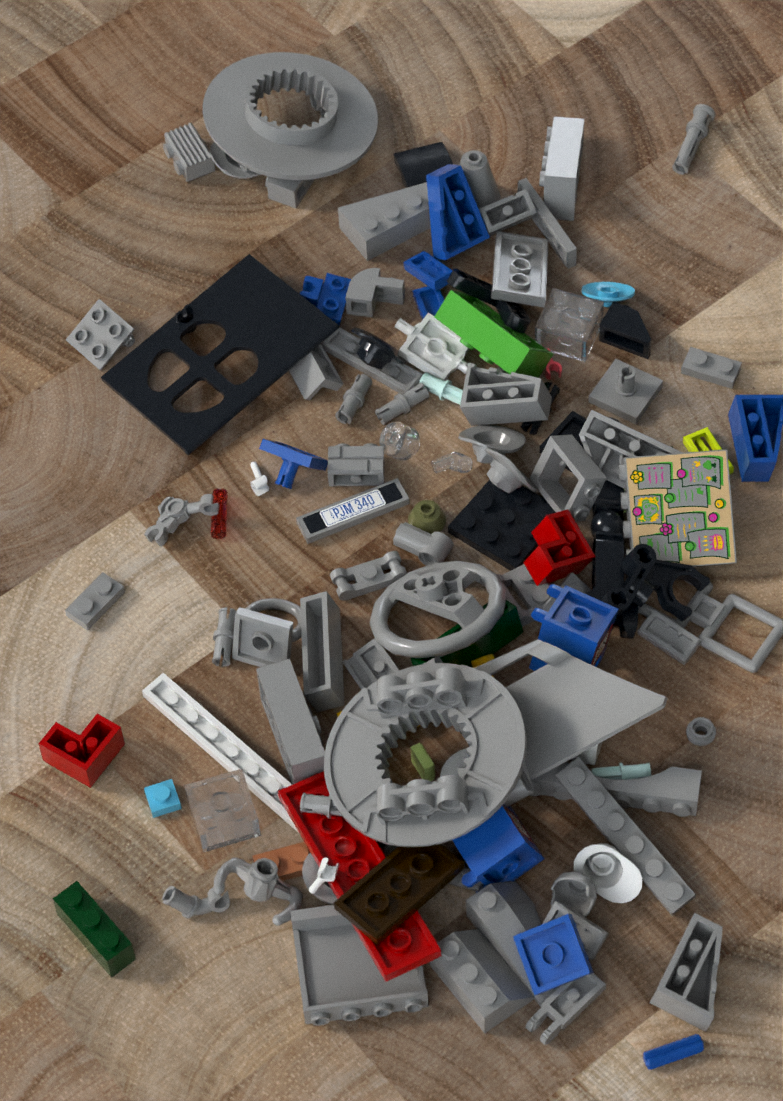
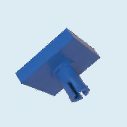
M262 439L259 448L281 457L283 463L275 484L289 489L293 487L292 484L299 466L303 465L308 468L326 471L328 465L327 459L278 441Z
M566 914L513 936L534 995H540L594 973L572 914Z

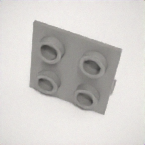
M98 299L67 337L66 341L99 370H102L121 346L131 347L135 343L134 335L132 334L135 329Z

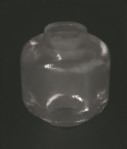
M398 421L391 422L382 430L379 444L384 446V454L404 461L409 460L418 452L420 436L417 430Z

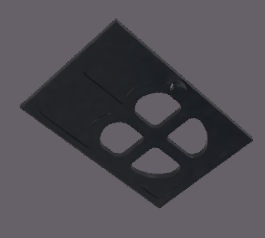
M248 254L101 376V379L189 456L339 329V325ZM215 324L222 327L226 331L224 340L206 356L197 355L182 342L184 335L194 332L198 325ZM246 350L254 353L258 359V368L242 384H232L215 370L223 360L236 351ZM165 352H171L190 368L164 391H154L149 387L151 369L160 355ZM199 381L208 382L224 396L219 404L199 412L183 413L173 408L174 402Z

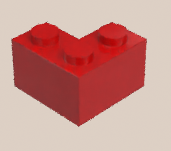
M567 509L547 515L531 532L539 546L523 563L536 586L566 578L572 572L575 575L579 574L596 556L570 511Z
M97 713L80 735L55 722L38 744L44 762L91 788L125 745L121 726Z

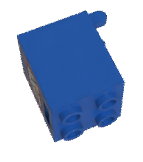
M551 584L547 589V594L555 598L556 601L547 612L540 608H535L531 613L534 620L542 623L538 639L554 645L588 664L598 667L603 659L618 608L567 585L561 588ZM532 656L529 669L536 671L547 665V663Z
M503 804L497 812L480 826L452 840L471 870L461 880L462 884L468 888L474 886L479 881L484 884V887L490 883L514 881L545 859L511 805L507 807Z

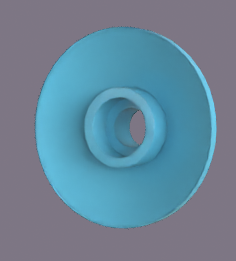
M594 282L584 285L582 287V294L590 299L600 301V306L610 307L613 302L632 298L635 295V289L622 283Z

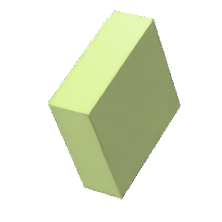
M420 742L411 746V762L422 779L433 781L435 766L427 751Z

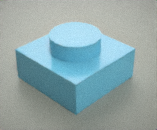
M172 779L144 787L153 818L182 809Z

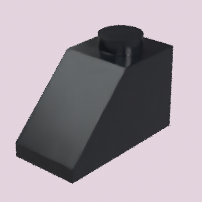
M613 302L600 323L599 341L649 359L651 338L639 312L627 305Z

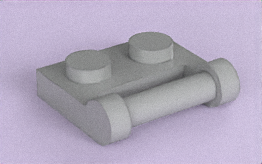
M525 564L503 575L497 574L507 592L506 600L517 607L522 627L535 621L531 613L535 608L541 609L550 598L547 594L549 585L546 583L536 586ZM512 585L528 610L520 608L507 589L508 586Z

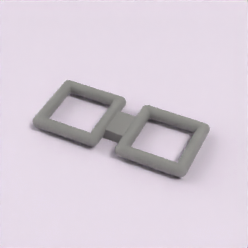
M711 582L702 591L697 590L687 604V607L692 609V614L685 621L681 622L678 618L676 620L657 610L683 628L686 627L689 621L704 628L698 637L702 642L700 646L751 673H756L783 635V619L735 594H729L724 602L720 603L709 597L708 595L713 589ZM644 604L642 607L638 606V613L648 617L655 608ZM734 607L773 627L752 659L711 639Z

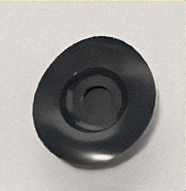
M353 328L351 332L361 338L356 354L365 364L378 369H383L392 359L402 365L406 364L407 361L398 355L399 351L381 338L360 328Z

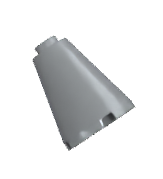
M476 150L466 152L462 156L459 165L463 169L478 209L501 200V195L486 155Z

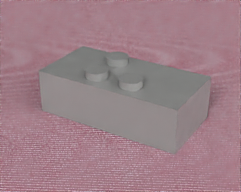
M290 659L257 668L260 699L291 784L293 785L324 771L325 751L320 736V723L317 716H313L310 707L307 706Z

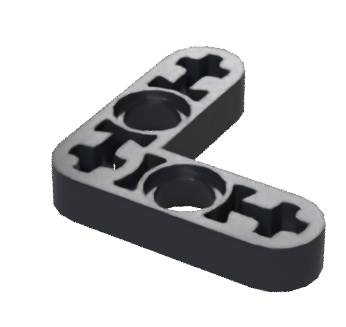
M459 269L452 270L447 279V282L452 287L496 307L503 322L508 327L519 333H525L531 323V319L522 304L491 299L492 284Z

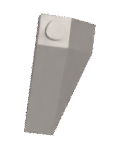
M516 881L490 883L466 899L467 918L476 929L483 933L533 994L534 1000L541 1006L559 987L540 995H534L513 936L542 925L532 900Z

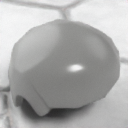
M576 871L564 872L555 879L551 887L553 894L550 902L551 906H553L555 901L560 900L586 917L595 905L597 898L595 884L592 883L588 876Z

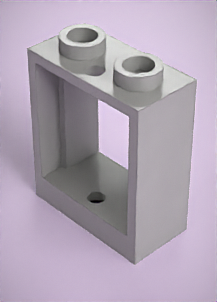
M573 435L550 436L530 476L531 482L553 510L559 512L568 509L575 521L586 520L607 479ZM566 465L579 480L571 497L558 482Z

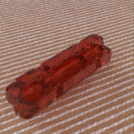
M216 488L212 494V504H219L218 514L211 516V537L214 539H224L226 536L228 492L224 488Z

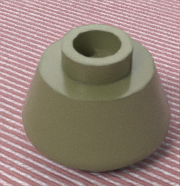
M422 500L411 510L408 516V524L430 534L435 531L441 532L446 524V515L436 502Z

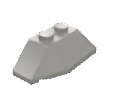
M593 410L590 411L579 433L584 450L607 477L606 480L624 489V481H619L618 464H623V458L683 453Z

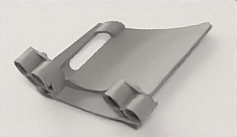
M539 639L476 667L475 669L484 671L492 676L528 655L547 663V665L505 687L518 705L527 735V752L524 767L514 790L504 803L505 806L509 807L534 793L533 779L665 708L668 698L601 670ZM436 656L424 664L443 663V661Z

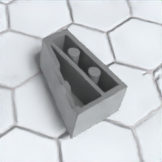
M468 362L460 409L471 426L548 420L552 397L541 378L514 372L506 374L499 372L496 368L490 367L488 370Z

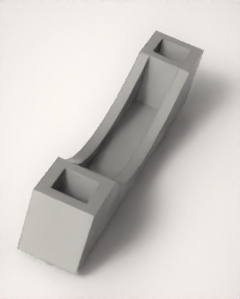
M564 762L533 779L534 793L530 796L546 795L553 796L559 800L572 799L555 778V775L567 767L569 763ZM670 767L658 774L631 780L607 779L595 776L623 809L633 807L644 809L651 813L661 811L673 813L680 817L696 816L701 770Z

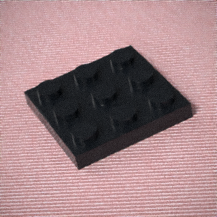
M489 480L448 525V533L511 571L523 565V562L539 546L531 532L547 515L556 512L546 499L524 486L517 488L509 494Z

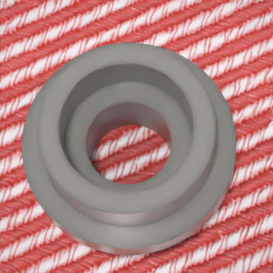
M698 717L688 724L686 735L688 740L694 745L706 746L715 739L716 728L709 719ZM698 731H703V732H705L706 734H705V735H699V734H697L696 732H698Z

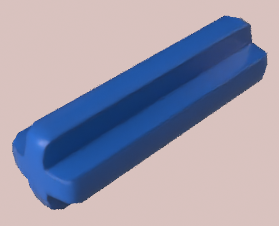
M694 1034L645 1051L643 1053V1060L647 1069L652 1070L698 1054L704 1050V1044L700 1035Z

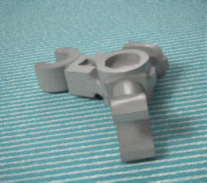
M205 494L200 498V501L193 503L169 496L158 506L160 516L156 521V525L149 527L144 535L149 542H152L155 538L157 544L163 546L168 540V534H173L179 524L187 521L191 514L201 512L207 516L217 515L219 504H212V494Z

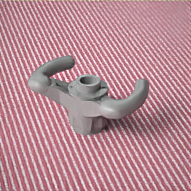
M231 858L218 869L214 878V893L218 895L225 891L226 878L233 872L245 882L244 891L251 900L262 902L267 901L272 896L288 900L290 902L289 906L272 919L273 924L276 926L290 921V911L299 910L302 904L303 895L301 891L280 880L277 875V865L267 858L258 859L252 864L240 858Z

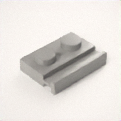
M375 638L354 652L350 659L343 660V664L361 690L370 686L380 677L399 671L386 650L376 642Z

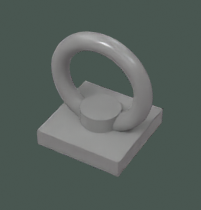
M277 598L261 599L251 603L246 608L239 607L235 613L232 659L259 667L290 659L292 642L302 637L301 607L291 601ZM264 610L285 611L293 615L297 619L298 624L293 629L294 622L259 612Z

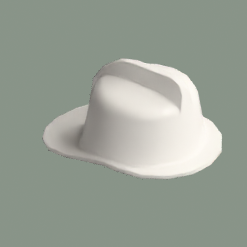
M598 843L587 846L577 854L574 860V871L588 876L592 883L595 884L596 893L613 903L632 901L638 896L642 888L640 870L612 845Z

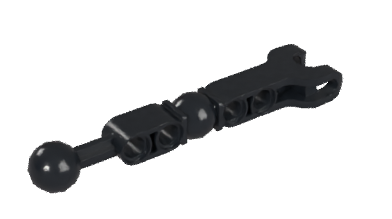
M608 417V418H610V419H613V420H615V421L621 423L618 419H615V418H612V417ZM607 480L592 506L593 519L590 524L592 536L594 537L592 551L596 557L592 560V590L586 594L598 600L611 587H622L624 583V571L622 569V561L624 559V518L622 515L624 510L621 508L620 494L624 493V488ZM633 602L615 619V623L619 627L620 637L634 639L638 625V605Z

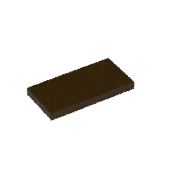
M442 844L423 847L399 846L334 902V909L376 945H379L465 869V863Z

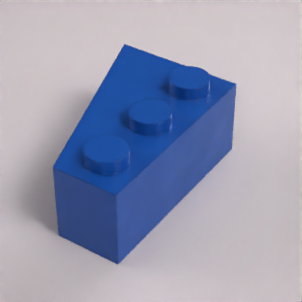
M448 164L426 175L432 249L435 259L447 260L490 238L461 165Z
M735 395L728 418L741 481L769 482L777 463L781 441L783 395Z

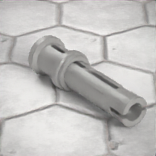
M696 105L693 110L694 116L687 123V135L672 166L673 170L678 174L684 175L688 173L701 139L707 136L709 123L716 116L715 111L708 105Z

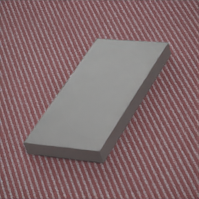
M497 231L491 299L538 307L545 306L549 240Z

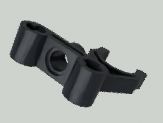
M638 544L622 561V569L628 576L622 587H611L599 600L618 608L617 619L632 602L642 607L652 592L655 591L662 609L673 614L683 622L692 614V609L682 605L676 599L673 593L674 581L685 580L691 583L698 591H702L709 585L710 579L698 572L692 565L657 560L656 553L651 546Z

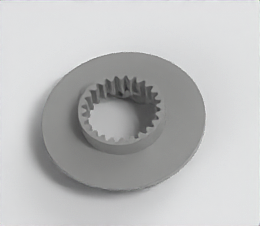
M264 53L239 60L226 67L212 80L203 100L202 113L204 123L214 142L233 160L238 162L244 171L250 170L278 179H318L348 169L369 151L374 142L378 126V114L374 100L369 91L355 76L332 62L300 53ZM281 88L288 92L291 88H294L297 93L303 90L305 95L309 96L313 109L320 111L321 118H319V123L312 122L311 127L303 124L302 128H298L296 125L287 128L286 124L277 126L276 121L268 122L267 116L261 117V110H257L258 98L262 99L264 93L270 95L271 90L280 92Z
M431 663L405 668L390 675L382 676L367 688H363L342 710L331 729L324 755L326 786L340 814L352 827L365 836L385 844L400 847H423L441 844L465 835L480 826L497 812L508 799L524 767L527 752L526 727L522 714L512 695L498 680L484 671L451 663ZM429 722H433L435 727H438L443 722L446 728L453 725L455 731L462 732L469 745L466 748L469 757L463 760L466 768H459L457 770L460 776L445 775L432 782L425 779H416L403 786L393 783L389 778L390 775L387 768H389L390 764L387 758L393 755L390 748H397L399 745L396 740L398 738L406 739V732L408 730L415 733L418 725L425 729Z

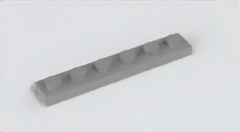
M579 757L555 775L556 780L611 845L637 866L644 884L671 916L695 898L696 894Z

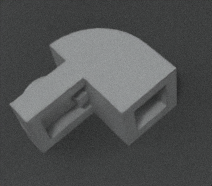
M370 268L357 273L350 281L345 297L347 314L373 318L377 301L403 305L405 299L404 280L381 277L380 268Z

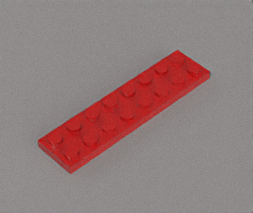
M324 771L279 790L278 795L318 866L320 867L323 858H328L327 865L336 866L339 863L335 880L328 882L338 899L386 857L376 840L356 830L343 816L332 815L331 818H327L326 815L300 812V802L303 793L319 796L330 795L326 786ZM418 911L379 945H376L353 925L385 982L441 957V949Z

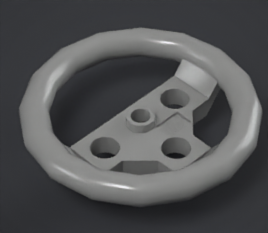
M459 560L433 563L408 572L390 584L374 603L369 623L376 642L395 655L416 659L444 656L469 647L491 631L504 613L507 592L499 575L481 564ZM473 581L484 586L489 594L485 610L473 595L465 593V589ZM398 601H402L457 622L462 627V630L439 639L416 641L401 638L390 631L387 621L391 609Z

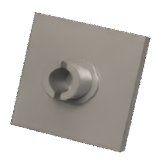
M615 359L590 393L589 403L636 425L662 389L663 380Z

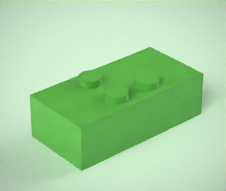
M450 290L434 318L460 336V342L464 346L472 350L474 348L481 352L480 358L490 364H497L509 374L514 372L539 378L554 355L526 333H519L508 327L498 312L483 301L466 293Z

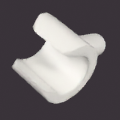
M254 461L250 466L255 480L251 481L250 485L256 496H260L269 491L268 480L265 475L261 474L257 462Z
M323 858L317 873L318 877L310 886L309 892L314 894L325 881H334L339 863L336 866L327 865L328 858Z

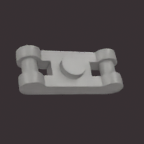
M390 551L383 557L347 569L337 568L330 573L332 583L338 587L336 592L339 599L348 600L386 588L407 574V571L400 564L402 560L397 551ZM391 569L389 573H383L384 570ZM349 581H355V584L352 585L348 583Z

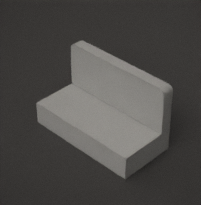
M322 345L317 346L289 370L302 396L306 400H311L322 387L338 391L343 385L340 376Z

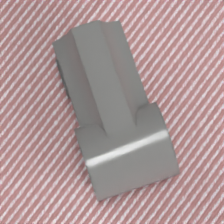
M406 522L399 525L393 538V545L418 556L425 566L444 562L454 546L452 540L447 535L436 531L430 534Z

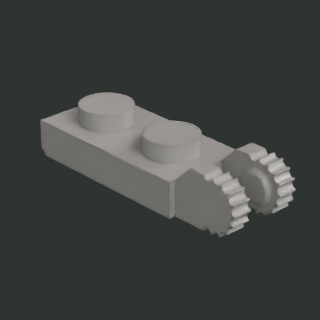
M592 973L560 986L541 1004V1008L529 1019L525 1026L526 1029L530 1032L535 1031L548 1016L554 1022L542 1033L539 1040L544 1045L549 1044L559 1034L561 1029L564 1030L606 989V984Z

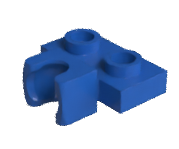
M330 273L326 274L325 281L312 276H305L300 295L340 326L346 305L345 297L352 279Z

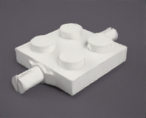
M428 313L414 327L402 318L397 321L395 328L407 335L406 342L398 352L400 357L424 373L428 372L444 381L457 369L466 374L468 362L464 360V357L470 348L464 346L460 342L461 337L434 318L433 315Z

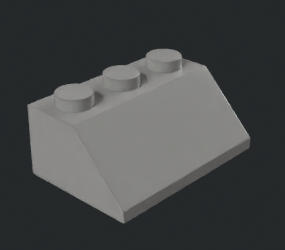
M479 929L453 932L437 943L441 949V957L430 961L429 965L484 1033L534 1000L533 994Z

